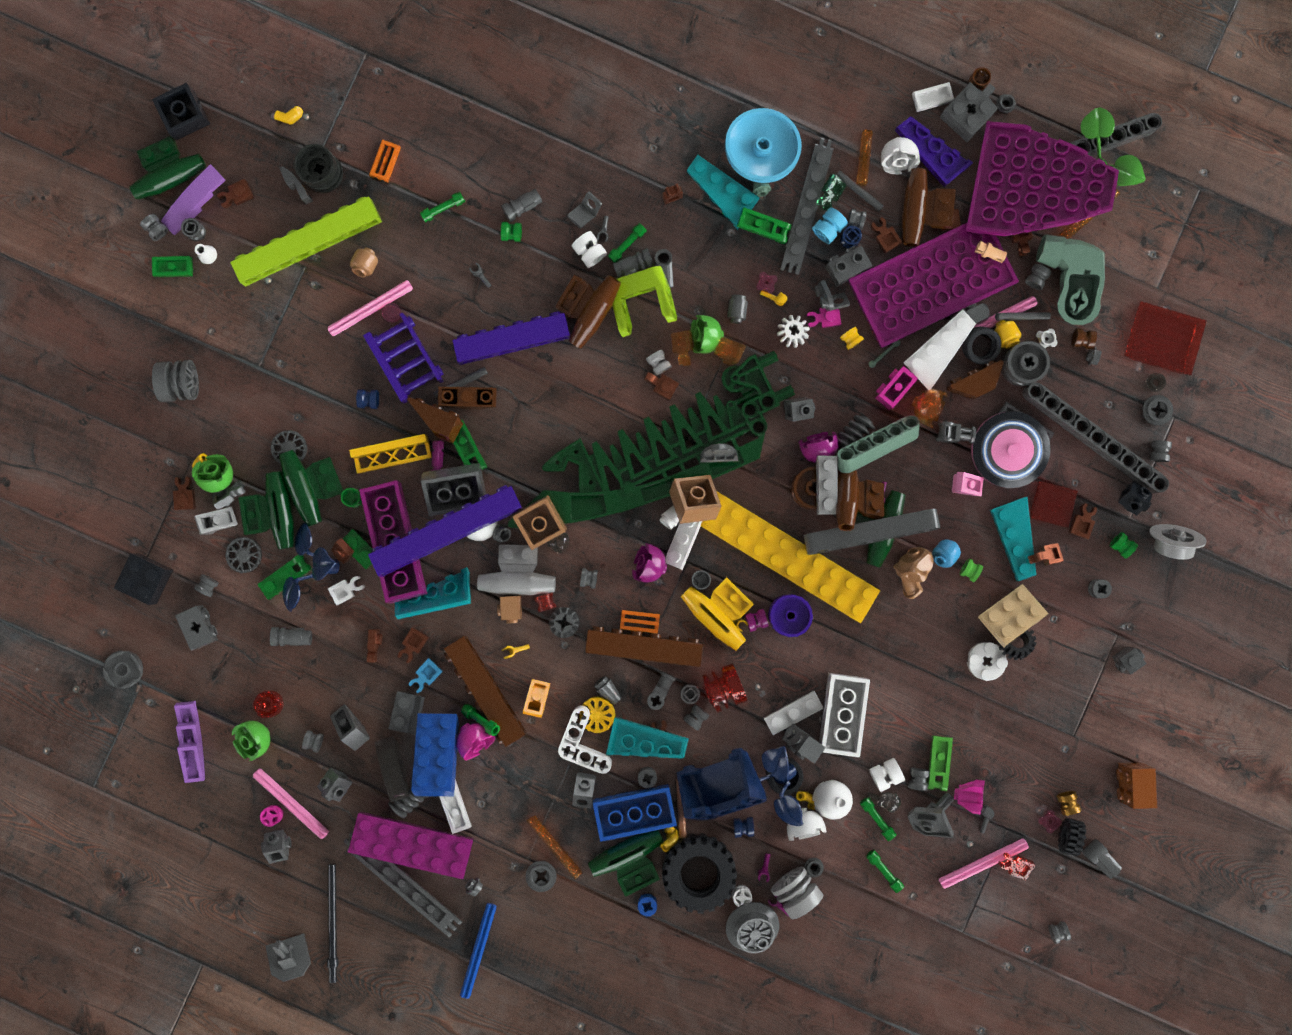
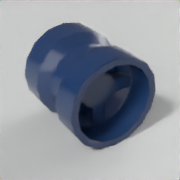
M848 226L840 237L841 245L846 249L853 246L856 247L862 237L861 230L856 226Z
M358 389L356 396L357 408L364 409L369 406L371 409H378L379 391L371 390L368 392L364 389Z
M747 817L743 821L740 818H733L735 838H741L743 833L748 837H754L753 817Z

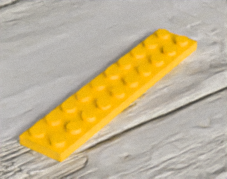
M717 492L722 507L715 520L702 521V528L859 623L863 621L880 593L879 589L819 553L807 555L805 544Z

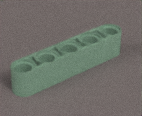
M913 415L905 416L841 448L837 453L838 470L842 473H851L916 440L919 436L920 420Z

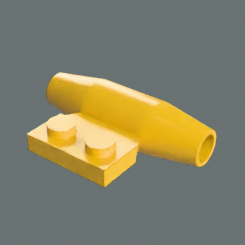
M727 577L713 591L711 599L692 586L681 596L693 615L716 638L736 651L746 641L733 621L740 619L754 604Z

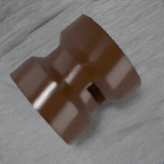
M985 67L977 68L969 78L968 84L971 82L977 89L983 91L991 80L990 71Z
M1076 328L1072 335V347L1079 348L1084 346L1085 349L1092 350L1096 344L1097 332L1092 330L1086 332L1083 329Z

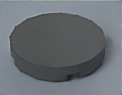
M121 650L114 652L105 660L103 675L107 683L112 687L119 689L132 687L140 681L143 675L142 661L137 654L131 651Z

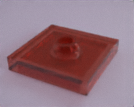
M1039 481L1030 518L1069 528L1078 491Z

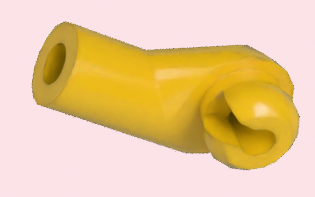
M805 791L796 793L798 801L808 802V809L815 810L812 794Z
M674 827L664 829L667 839L660 846L665 852H668L679 840L678 830Z

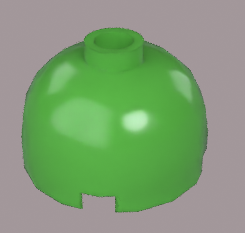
M696 315L697 320L692 321L690 329V341L694 340V347L691 346V349L694 353H711L723 341L724 332L721 330L718 321L713 317Z
M218 454L205 457L207 461L202 463L198 461L192 469V477L202 490L214 493L222 491L230 485L234 472L225 456Z
M245 721L235 726L232 730V735L235 734L236 739L233 741V745L244 759L250 758L249 761H253L266 753L270 746V732L268 728L258 721Z

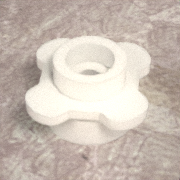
M1053 329L1037 332L1036 337L1039 339V344L1044 348L1057 345L1056 334Z

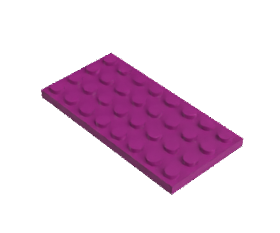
M967 223L850 278L848 283L880 348L882 349L957 313L963 308L965 309L974 303L1017 284L1019 280L1007 256L1003 263H999L989 257L984 258L980 253L975 252L979 241H983L986 244L989 242L993 247L1004 251L997 236L966 232Z

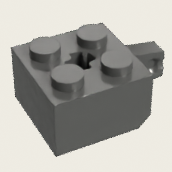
M970 82L947 106L939 118L963 140L968 142L998 109L989 98L996 88L989 84L982 92Z

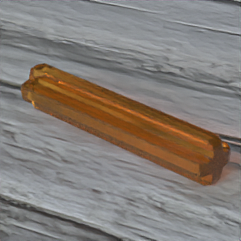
M867 129L863 130L861 137L856 183L859 186H866L868 182L873 131Z

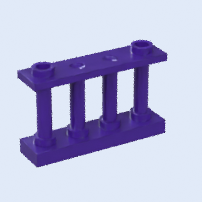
M401 313L400 316L403 322L379 336L377 334L374 336L371 332H368L363 337L400 401L405 404L409 402L407 398L411 391L436 377L442 383L444 380L441 376L444 373L439 365L435 366L413 328L416 325L410 315L407 317L404 313ZM408 328L413 338L389 352L382 351L380 347L382 342ZM418 345L422 355L399 368H392L389 363L392 361V358ZM427 361L432 371L408 385L401 384L399 378H401L402 374Z

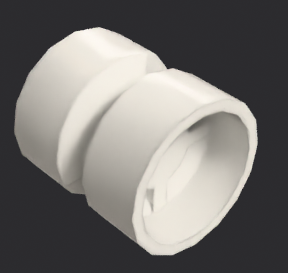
M591 231L581 235L572 244L575 252L578 255H582L581 260L587 268L596 265L607 255L603 246L597 244V238Z
M894 758L885 761L883 766L877 765L869 769L872 779L880 792L889 789L890 784L897 785L905 781L903 773Z

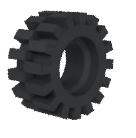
M1027 630L1019 636L1024 642L1023 647L1016 648L1009 643L1004 648L1000 644L998 648L999 650H1004L1002 653L1004 656L1008 654V659L1014 657V660L1019 658L1022 660L1035 649L1036 642L1034 641L1036 636H1032L1033 630L1030 632Z
M1065 818L1062 826H1060L1061 831L1058 834L1060 835L1058 838L1060 853L1076 857L1081 854L1083 846H1085L1084 839H1086V825L1084 822Z

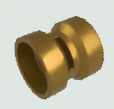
M1066 791L1057 795L1058 802L1062 805V815L1068 816L1081 812L1080 804L1077 803L1078 796L1076 791Z

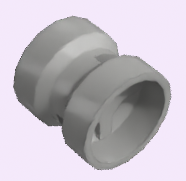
M659 350L646 358L648 364L652 365L655 376L672 367L670 362L664 358L663 350Z

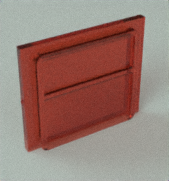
M1140 301L1124 356L1138 362L1190 376L1193 372L1207 320Z

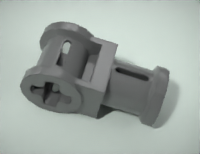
M939 421L937 424L939 426L937 442L957 443L962 440L973 444L975 441L976 427L974 426L966 428L961 427V424Z
M661 671V677L647 699L649 707L654 710H659L663 707L664 699L673 681L677 680ZM659 696L661 703L655 706L652 705L653 701L650 699Z

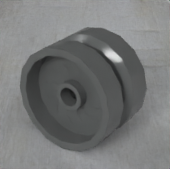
M1024 341L1010 348L1003 355L1002 361L1004 364L1001 372L1010 384L1019 387L1028 386L1042 379L1047 374L1050 358L1046 349L1039 343Z

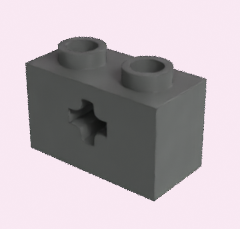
M203 605L195 606L175 615L191 651L200 649L218 640L217 630L214 625H211L209 620L210 614ZM198 624L201 625L199 630L196 629V627L199 626Z

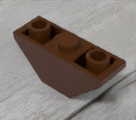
M995 360L990 361L988 364H984V369L979 371L976 368L967 373L968 377L962 379L960 376L950 381L951 385L947 387V390L974 400L996 388L1004 363L1002 360L998 362Z
M438 387V406L457 409L495 408L497 388Z

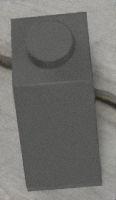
M345 704L330 716L340 740L354 751L370 739L363 724Z

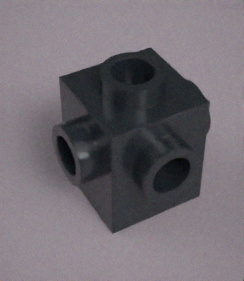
M1133 481L1121 492L1118 503L1127 511L1137 516L1142 511L1145 512L1150 508L1152 493L1146 487H1142Z

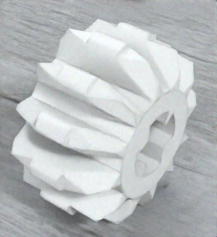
M790 315L789 321L783 318V324L778 325V328L782 331L777 332V336H783L780 340L781 343L785 340L788 341L786 347H789L791 342H793V347L797 348L798 342L803 345L805 343L804 339L809 337L805 332L809 331L810 328L803 327L807 321L799 322L800 316H797L796 320H794L793 315ZM792 328H795V329H796V330H795V332H796L795 335H791V331H790V330H791Z

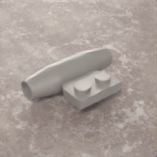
M499 545L498 564L502 572L478 575L477 589L500 595L552 593L556 589V577L533 572L537 566L538 547L531 550L529 545Z

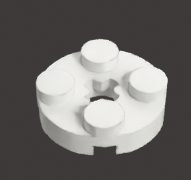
M980 642L974 645L968 653L967 666L969 671L976 678L985 681L997 679L1003 674L1008 665L1006 655L1002 654L1004 652L1003 649L999 650V646L991 642ZM984 657L991 658L989 666L982 664Z

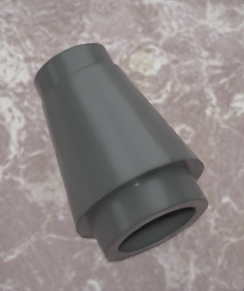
M603 676L595 683L596 692L613 705L622 698L610 678Z

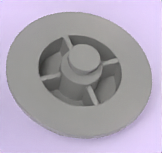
M1158 524L1152 526L1149 530L1150 535L1156 539L1154 544L1155 551L1174 559L1193 558L1196 548L1204 547L1207 542L1202 534L1178 525Z

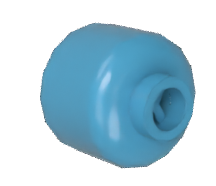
M947 539L941 540L932 550L934 562L943 568L951 567L961 554L958 544Z

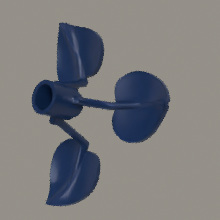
M305 523L300 525L294 543L297 554L303 556L306 552L307 555L313 556L312 574L296 578L295 580L293 577L286 579L282 595L284 604L290 612L297 606L300 599L299 581L314 578L318 581L322 580L327 574H337L340 567L338 559H332L323 547L317 548L314 553L309 550L312 545V535Z
M785 746L768 749L762 754V763L764 768L771 774L759 779L764 781L774 777L777 783L784 784L779 794L780 798L774 801L775 811L780 819L787 824L802 826V809L799 802L791 795L784 796L785 790L790 785L789 780L797 774L796 768L788 762Z

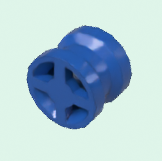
M649 893L640 896L638 900L640 914L647 917L652 916L656 912L657 900L655 896Z

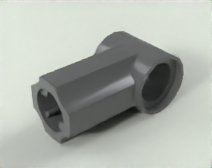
M661 249L655 255V266L662 267L670 288H673L672 254L667 249ZM666 255L669 261L665 264L660 263L658 257Z
M1096 838L1082 851L1083 855L1094 865L1096 864L1108 878L1116 877L1120 873L1122 867L1108 853L1107 848Z

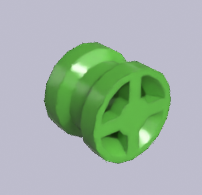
M969 558L962 566L959 574L963 577L967 576L970 581L975 582L980 576L983 566L975 564Z

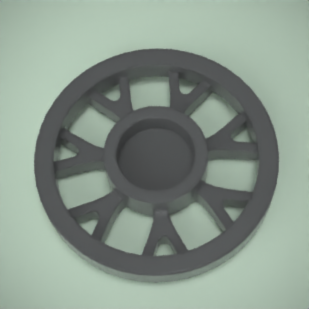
M291 430L282 431L272 440L271 453L279 464L281 463L278 456L281 453L294 450L296 453L297 449L303 451L302 456H298L300 461L307 454L306 440L298 432ZM289 433L295 434L293 441L288 440ZM280 436H283L285 439L283 443L278 440ZM301 439L303 445L297 447L295 442ZM275 445H280L281 450L275 451Z
M236 538L226 549V561L234 571L248 573L259 566L262 560V550L259 544L251 538ZM244 540L249 541L247 548L243 547ZM236 542L240 547L238 550L233 547ZM255 546L257 552L252 554L250 549ZM230 552H235V558H230ZM252 557L257 558L255 564L250 561ZM236 560L240 562L237 568L233 565ZM247 562L249 569L244 570L243 563Z

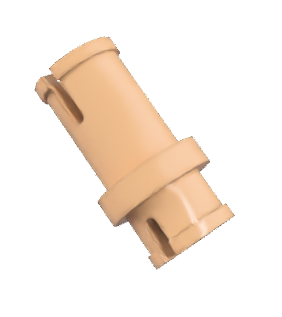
M979 241L975 252L980 253L982 257H989L999 263H1003L1007 255L1006 251L993 247L989 242L986 244L983 241Z

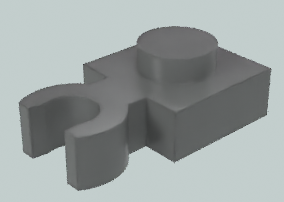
M239 480L232 487L228 486L224 490L216 492L212 495L213 505L217 510L229 506L234 501V497L246 492L244 489L245 485Z

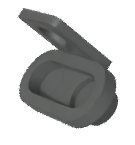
M825 280L819 281L818 285L814 286L816 297H820L822 309L825 308L827 311H832L850 306L846 293L831 295ZM835 299L844 300V302L840 304H836L833 301Z

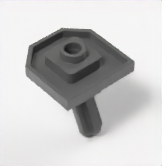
M946 793L936 804L931 802L927 807H914L908 813V819L912 828L925 836L953 838L954 832L944 811L954 801V797Z
M305 934L282 941L276 940L275 943L266 945L272 976L282 982L304 976L311 964Z

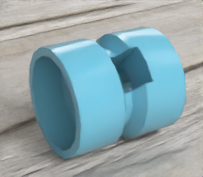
M829 208L822 216L823 220H818L812 227L814 234L826 244H831L837 237V232L841 233L848 225L846 218L834 208Z

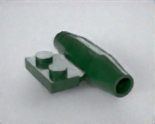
M169 136L137 151L142 167L148 173L131 184L129 188L137 200L158 195L187 182L204 170L206 164L199 153L179 159L180 152L172 136Z
M294 450L280 454L279 459L283 477L298 513L308 527L322 522L317 499L327 500L343 492L331 458L328 457L312 463L305 469Z
M282 471L266 473V497L259 494L238 497L244 535L263 533L271 528L278 549L294 547L292 508Z
M893 490L890 491L884 502L883 518L903 514L905 494ZM857 512L855 524L877 519L864 517L860 512ZM894 539L869 543L866 563L881 568L892 548Z
M659 830L636 834L607 848L589 861L588 866L594 877L617 870V881L626 897L660 880L652 861L646 855L659 847L664 841Z

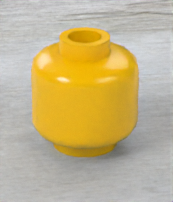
M1002 320L995 324L996 328L994 331L1001 338V348L1010 349L1020 343L1019 339L1022 334L1014 321Z

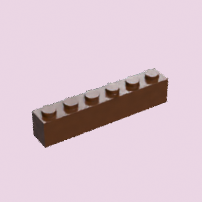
M593 626L592 629H588L585 653L701 667L703 643H699L700 639L688 638V641L680 640L679 636L669 635V639L661 638V634L650 633V636H642V632L631 631L630 634L623 633L622 629L612 628L610 632L604 631V627Z
M467 636L461 637L444 648L445 658L456 667L454 672L459 679H463L466 683L464 687L470 696L473 695L476 699L475 705L480 712H484L487 717L485 719L488 721L493 720L500 726L499 733L495 735L499 744H504L507 747L526 735L525 728Z

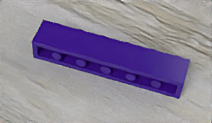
M558 311L550 313L549 317L542 318V316L533 317L529 322L516 321L512 323V326L508 327L499 325L494 327L492 331L479 330L475 332V335L471 336L462 334L452 341L457 362L463 365L570 338L565 313Z

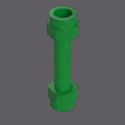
M461 192L451 195L453 198L431 209L427 207L421 211L420 214L424 222L433 220V216L454 205H457V207L462 205L465 200Z
M638 223L632 229L633 232L617 249L613 248L607 255L613 263L618 262L627 248L638 237L641 239L647 232L642 224Z
M469 704L462 707L461 713L469 720H475L485 728L486 733L492 736L499 733L500 726L493 720L488 721L478 714L475 707Z
M869 797L864 798L859 804L865 812L868 811L880 827L882 835L887 841L895 838L897 834L876 811Z
M874 849L867 853L865 857L888 880L889 886L895 893L900 892L904 888L903 883L898 877L895 878L883 864L879 854Z

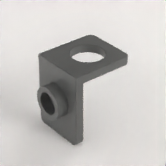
M588 191L582 203L572 210L567 217L581 229L596 217L602 202ZM588 199H591V200L594 201V203H595V205H596L595 208H593V207L589 204Z
M577 773L573 793V806L592 807L596 775ZM579 799L586 800L587 803H581V802H579V801H577V800H579Z

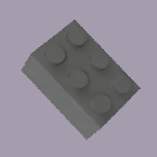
M480 463L422 473L421 485L429 516L446 514L450 511L458 512L462 510L461 506L470 502L472 504L479 502V498L486 495Z

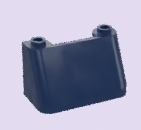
M742 748L733 749L731 754L728 755L729 759L701 769L695 768L694 765L683 767L682 771L676 772L685 818L700 821L711 820L767 801L765 790L747 751H744Z

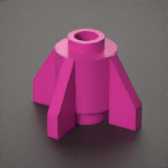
M974 780L962 785L960 784L959 788H955L954 800H958V804L972 814L980 815L981 810H983L985 781Z

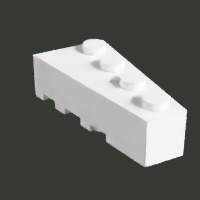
M962 309L904 361V364L930 391L976 323Z

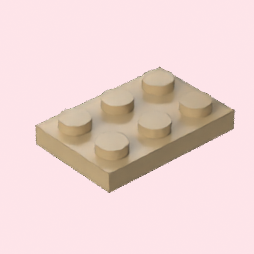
M1022 584L983 612L978 618L1004 648L1046 617L1048 612Z

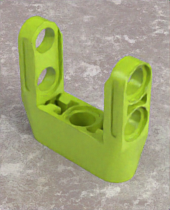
M661 266L651 267L617 279L621 282L612 306L618 330L622 337L631 335L632 330L626 299L654 290L657 292L661 312L667 322L677 321L670 286Z

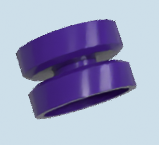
M793 594L777 597L770 604L768 610V621L771 627L777 633L787 637H798L804 634L811 626L813 620L812 609L809 603L802 597ZM789 612H793V619H788L787 615Z

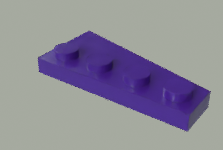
M911 116L895 129L900 137L908 138L916 144L921 162L943 187L947 186L973 164L971 160H966L960 156V152L956 149L952 150L944 144L945 141L940 137L936 138L933 136L929 129Z

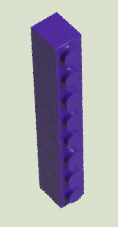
M502 486L496 490L497 493L491 496L486 494L480 497L479 502L474 504L471 502L461 506L462 510L456 513L450 511L444 514V518L439 521L434 519L425 524L426 527L420 530L415 528L409 531L406 537H396L390 540V544L385 547L380 545L371 550L372 553L368 554L377 575L383 577L522 510L512 486Z

